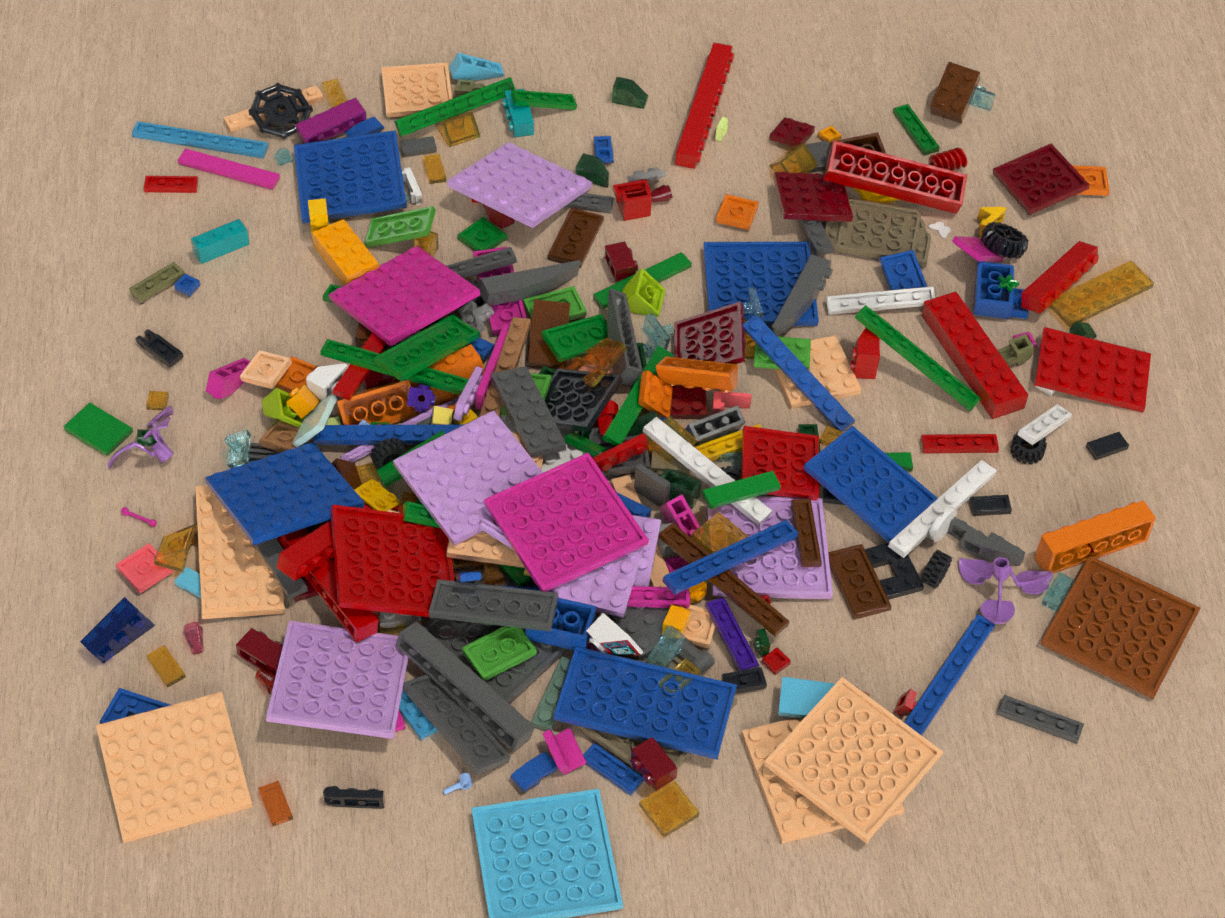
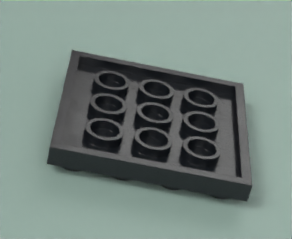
M557 369L552 376L545 403L558 429L589 432L623 379L620 374Z

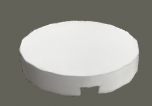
M952 506L946 507L943 510L945 514L943 516L939 515L933 522L929 530V539L933 542H938L948 532L950 521L957 516V510Z

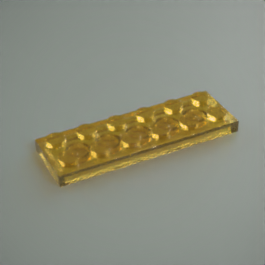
M1131 260L1062 293L1049 307L1069 327H1072L1153 288L1154 282Z

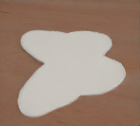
M936 222L928 226L930 229L939 231L940 236L946 238L951 231L950 227L945 226L943 222Z

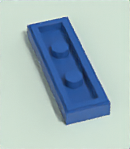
M595 743L583 754L586 765L631 796L644 782L642 775Z

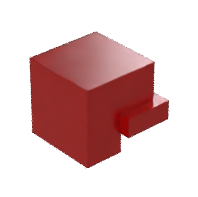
M646 179L613 185L616 202L624 221L651 216L652 196Z

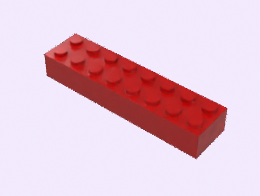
M833 141L829 150L823 180L957 214L963 205L968 175Z
M955 291L924 301L921 316L972 391L981 398L979 401L991 419L1025 409L1029 394L959 294Z

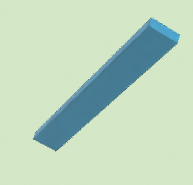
M137 121L132 131V137L263 159L269 148L268 142Z

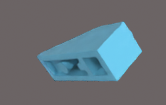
M457 53L449 66L452 78L456 80L477 81L504 76L500 63L462 53Z

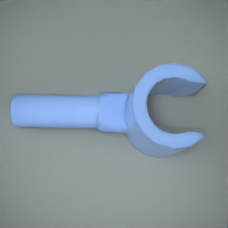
M461 774L459 776L460 782L443 789L444 793L447 794L460 788L464 790L470 789L472 786L470 774Z

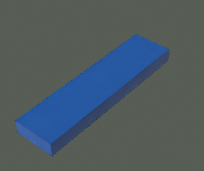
M478 571L458 572L454 574L455 581L458 582L481 580V573Z

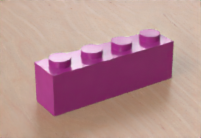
M355 97L296 124L297 136L303 144L328 140L366 120V111Z

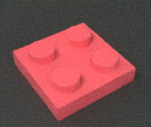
M150 543L116 564L117 570L139 594L173 573V568Z

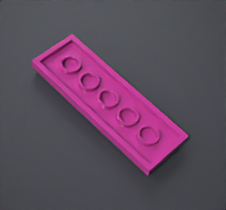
M508 247L473 251V258ZM513 264L493 269L492 271L477 274L479 283L481 278L513 273L514 268ZM522 300L492 305L494 314L488 318L492 335L500 334L503 324L510 325L513 317L527 319Z

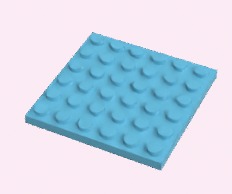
M599 789L471 808L489 918H569L623 909Z

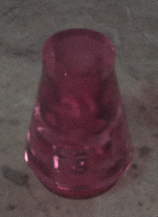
M198 622L186 624L183 635L191 648L192 654L204 652L203 627Z

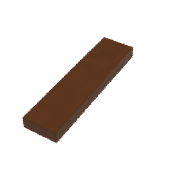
M792 499L791 509L794 527L799 532L797 544L801 567H821L822 560L811 499Z

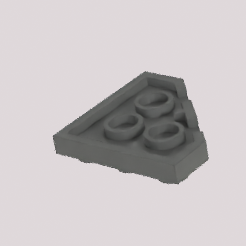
M627 607L624 618L610 614L608 616L642 649L643 654L636 656L641 660L657 652L662 635L663 622L670 608Z

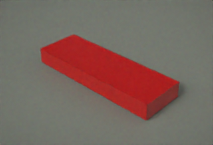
M145 176L144 192L197 193L198 176Z

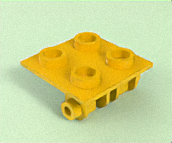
M373 479L354 489L364 501V504L372 510H392L402 503L396 495L387 491L379 482Z

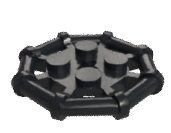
M276 83L273 86L255 92L254 101L248 112L256 122L261 133L265 132L286 139V137L297 133L296 126L286 130L285 126L292 123L298 124L309 119L313 108L305 99L301 89H294ZM277 92V93L274 94V95H271V96H269V97L267 96V95H269V94H271V93ZM281 92L291 94V96H290V95H288V97H287V96H284V94L281 93ZM298 98L302 106H298L295 99ZM261 100L265 101L263 107H259ZM280 107L285 110L284 112H278V108ZM298 112H303L301 121L297 118ZM259 114H264L267 119L264 123ZM272 124L274 127H281V130L269 127V125Z

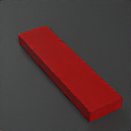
M996 434L921 435L923 454L998 453L999 451Z

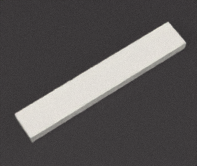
M931 286L826 296L828 315L859 312L865 305L873 311L924 306V301L935 298L934 287Z

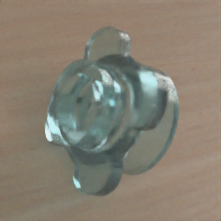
M285 148L279 149L274 154L278 165H284L294 160L290 155V151Z

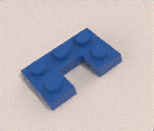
M119 688L99 722L100 724L129 717V715L133 716L170 706V704Z

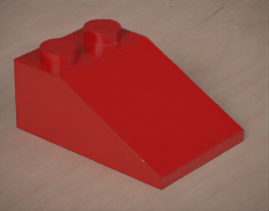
M866 327L859 336L856 347L852 349V358L854 359L850 360V370H853L856 378L876 379L879 364V337Z

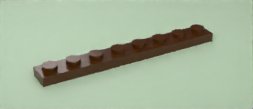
M674 523L659 533L658 538L689 564L710 555ZM730 570L707 579L774 637L789 625L790 621Z

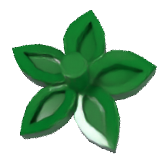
M1008 275L1007 278L998 277V280L1001 281L999 288L1006 287L1008 291L1012 292L1013 287L1019 286V282L1014 279L1012 280L1011 275Z

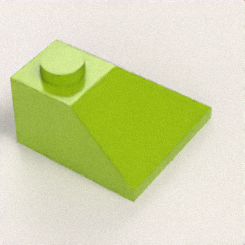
M641 268L623 288L622 293L626 294L630 312L657 317L660 315L666 289Z
M275 388L262 400L264 415L300 428L305 417L301 419L286 404L290 398L289 393Z

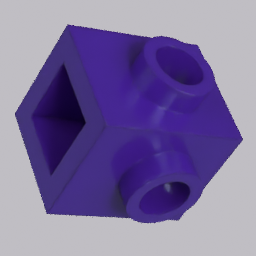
M418 384V388L410 387L407 406L414 407V411L425 412L426 409H430V406H434L436 395L432 394L433 391L429 390V386ZM419 395L425 396L424 402L418 400Z

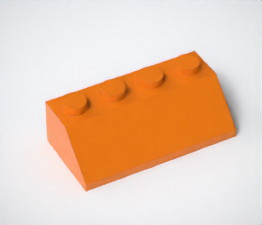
M472 344L428 366V368L470 379L476 366L483 368L482 376L485 372L482 360ZM410 381L411 387L418 388L419 383ZM429 387V390L433 391L432 394L436 395L434 406L444 404L460 396ZM419 395L418 400L424 402L425 396Z
M666 356L656 365L658 377L670 386H677L678 384L684 385L685 388L702 387V390L708 391L720 389V392L729 393L737 387L738 364Z
M398 380L355 393L350 401L338 398L335 408L341 424L359 425L362 420H365L369 424L370 422H388L391 425L418 416L419 412L414 411V407L407 406L409 389L411 387L410 381L404 380L401 382Z

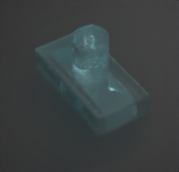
M980 86L976 89L970 104L990 111L996 94L986 91L984 87Z
M748 288L747 303H742L744 314L751 313L752 317L757 314L763 320V311L756 288Z
M653 314L646 315L642 329L656 348L659 345L667 350L670 342L669 335L674 333L673 326L671 324L661 326Z
M248 430L230 434L225 438V443L229 446L227 465L230 468L248 463L251 433Z
M1059 572L1043 599L1042 605L1058 612L1076 580Z
M669 626L647 660L653 665L668 668L675 656L680 653L687 637L675 627Z

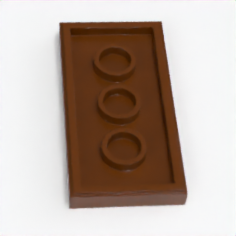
M571 207L548 253V260L559 263L580 260V268H582L604 221V216Z
M534 299L528 366L565 369V361L558 362L540 334L543 330L569 323L570 303Z
M862 544L828 552L830 570L853 620L891 610L892 606Z

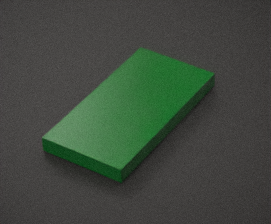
M602 314L546 329L540 334L558 362L609 348L607 321Z

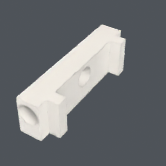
M404 168V171H402L403 182L407 183L411 192V203L416 205L423 204L422 193L411 168Z

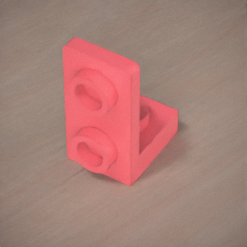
M714 391L712 415L724 411V407H735L738 405L739 408L749 409L752 395Z

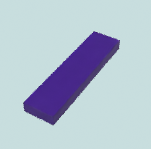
M722 597L706 602L705 607L738 671L758 668L760 665L725 598Z

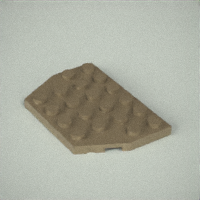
M849 198L853 214L852 222L827 221L825 231L836 252L879 259V257L914 250L919 266L926 267L931 235L926 231L925 223L921 219L919 210Z

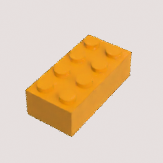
M344 219L312 232L314 248L343 286L365 275L367 272L379 268V263Z

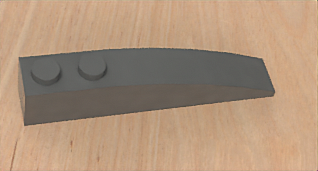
M811 254L771 330L776 336H780L795 324L810 308L819 292L824 290L826 279H830L833 269H831L832 261Z
M578 260L481 278L479 285L480 295L484 303H487L489 306L533 297L552 290L576 277L581 262Z
M610 289L608 293L607 329L613 373L621 375L623 379L621 384L632 386L643 371L628 301L625 293Z

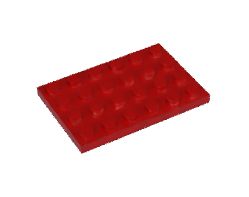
M1044 327L1034 386L1143 413L1146 406L1151 353Z

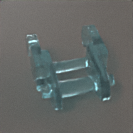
M726 453L719 456L718 460L719 462H722V459L725 462L731 461L733 466H730V469L737 467L738 471L741 469L742 453Z

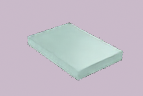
M333 393L305 416L292 443L296 448L302 446L324 429L337 401L336 395H333Z

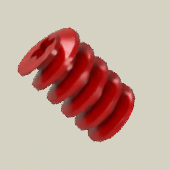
M959 147L931 155L928 160V165L954 171L955 168L961 169V166L965 168L968 163L966 154Z

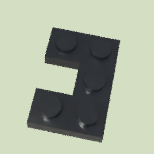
M889 543L864 549L873 568L890 565L895 575L894 577L880 580L888 600L923 591L924 585L909 555L903 558L888 547Z

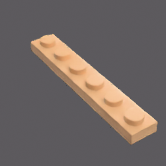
M316 85L302 90V94L309 105L324 100L323 94ZM298 98L295 99L298 106H302ZM280 107L278 108V112H284L285 110ZM249 109L223 117L224 123L231 133L256 124L252 116L249 115ZM259 114L262 121L267 120L264 114Z

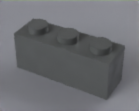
M737 405L688 424L683 434L694 447L738 431L746 421Z

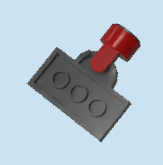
M609 400L593 425L596 428H593L589 435V440L607 448L606 451L615 447L602 439L619 411L618 404L612 400ZM626 436L622 443H624V442H626V441H628V440H630V439H632V438H634V437H636V436H629V437ZM648 449L640 455L629 458L624 463H618L609 470L602 471L603 475L613 476L635 473V467L639 463L650 469Z

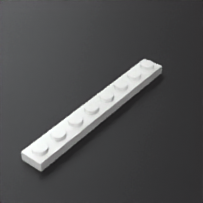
M655 417L644 426L643 432L710 487L735 481L658 417ZM756 497L731 503L758 526L772 513V510Z
M981 460L889 542L888 547L904 558L929 536V530L933 522L939 515L943 516L945 514L943 510L946 507L952 506L956 510L959 509L996 475L997 470Z

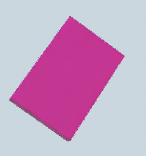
M955 236L952 240L955 245L977 261L1002 262L1005 258L987 249V246L983 245L980 238Z

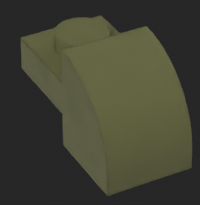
M1023 334L1009 340V345L998 349V352L1008 366L1015 363L1017 366H1020L1030 359L1034 352V346L1028 336Z

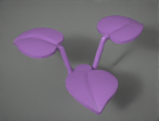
M172 406L163 409L147 424V427L152 425L153 428L143 438L147 439L151 434L157 441L151 447L153 451L137 442H131L112 456L108 463V468H111L113 461L119 454L133 447L140 448L150 454L151 457L156 456L161 463L170 458L174 453L164 442L159 429L168 427V422L171 418L168 417L157 425L156 423L164 416L173 415Z
M1004 557L996 558L993 561V565L985 560L964 558L959 560L960 574L967 583L980 585L986 579H991L992 575L998 580V601L993 599L987 600L980 608L981 615L989 622L995 624L1008 622L1015 613V607L1011 601H1002V581L1009 577V573L1016 586H1022L1023 592L1032 595L1043 593L1048 588L1053 576V572L1024 571L1015 576L1012 567H1009V560Z

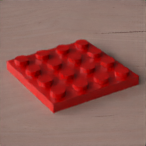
M743 426L741 479L773 471L781 488L766 494L817 501L819 497V482L807 473L803 467L819 453V436Z

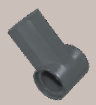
M685 638L680 639L673 648L672 653L701 675L715 664V660L709 652L705 650L700 651Z

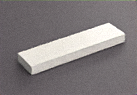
M1057 404L1021 428L1017 435L1034 445L1070 420L1072 414Z

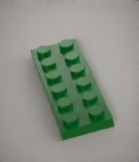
M451 315L376 356L374 363L402 382L479 338L480 332L455 315Z

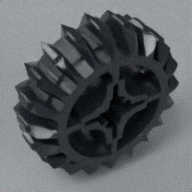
M988 223L982 231L981 241L983 245L1003 257H1008L1009 259L1021 258L1028 248L1029 240L1026 235H1023L1017 228L1008 226L1006 223Z

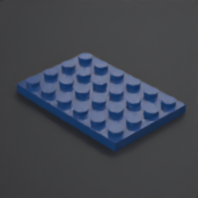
M854 426L835 439L803 467L807 473L888 543L938 499Z

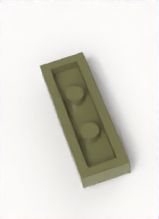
M172 262L130 287V293L142 303L177 282L185 272L175 262Z

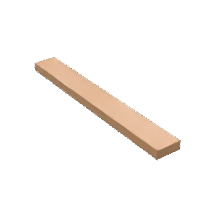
M630 475L611 479V485L615 492L641 504ZM657 544L650 582L652 587H667L662 580L664 575L669 574V571Z

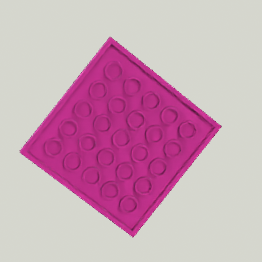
M415 246L392 260L381 264L379 268L367 272L347 285L336 289L329 294L330 301L389 346H392L478 297L480 291L473 284L420 247Z
M589 453L484 499L485 507L542 592H548L649 543V539Z

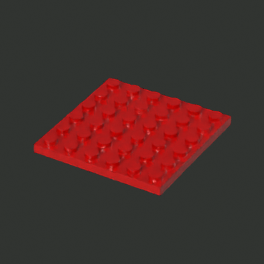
M332 504L330 514L338 607L429 617L437 580L455 581L452 558L447 557L449 538L443 530L437 527L403 521L404 515L402 513Z

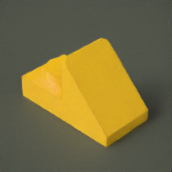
M979 208L977 220L980 221V231L978 236H982V231L988 223H1002L1007 208Z

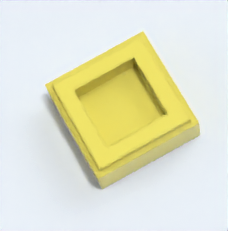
M434 406L431 425L452 424L453 409Z

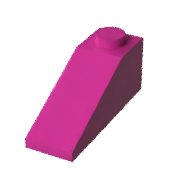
M242 358L210 371L205 392L211 394L216 399L232 395L244 383L241 381L240 375L251 361Z
M683 495L659 507L667 523L673 522L704 549L709 547V541Z

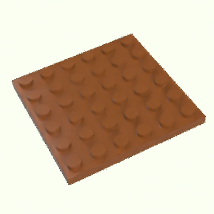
M1089 556L1045 633L1041 645L1154 699L1194 623L1200 607Z

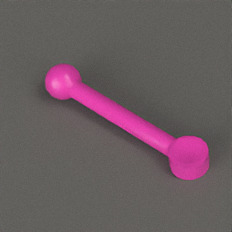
M127 507L121 509L123 516L130 515L149 523L151 527H155L157 524L156 520H149L130 512Z

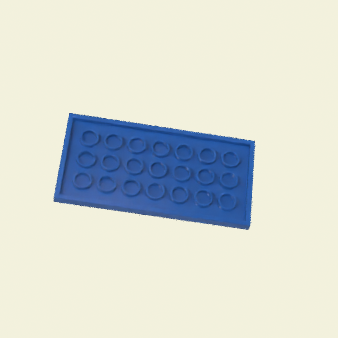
M576 646L556 706L554 720L643 742L653 737L659 746L718 760L737 685Z

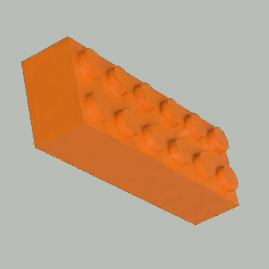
M1144 500L1137 503L1132 502L1125 507L1115 508L1108 513L1098 514L1093 518L1080 520L1076 524L1063 526L1059 530L1044 533L1041 535L1034 559L1042 571H1050L1053 574L1085 563L1089 556L1097 559L1147 541L1156 517ZM1088 543L1090 544V546L1092 547V549L1094 550V552H1099V553H1090L1091 548L1089 547Z

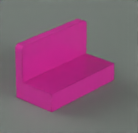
M570 728L557 735H554L550 729L542 733L558 769L564 775L586 764V760Z

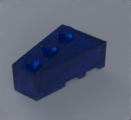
M124 597L80 642L104 664L156 625Z

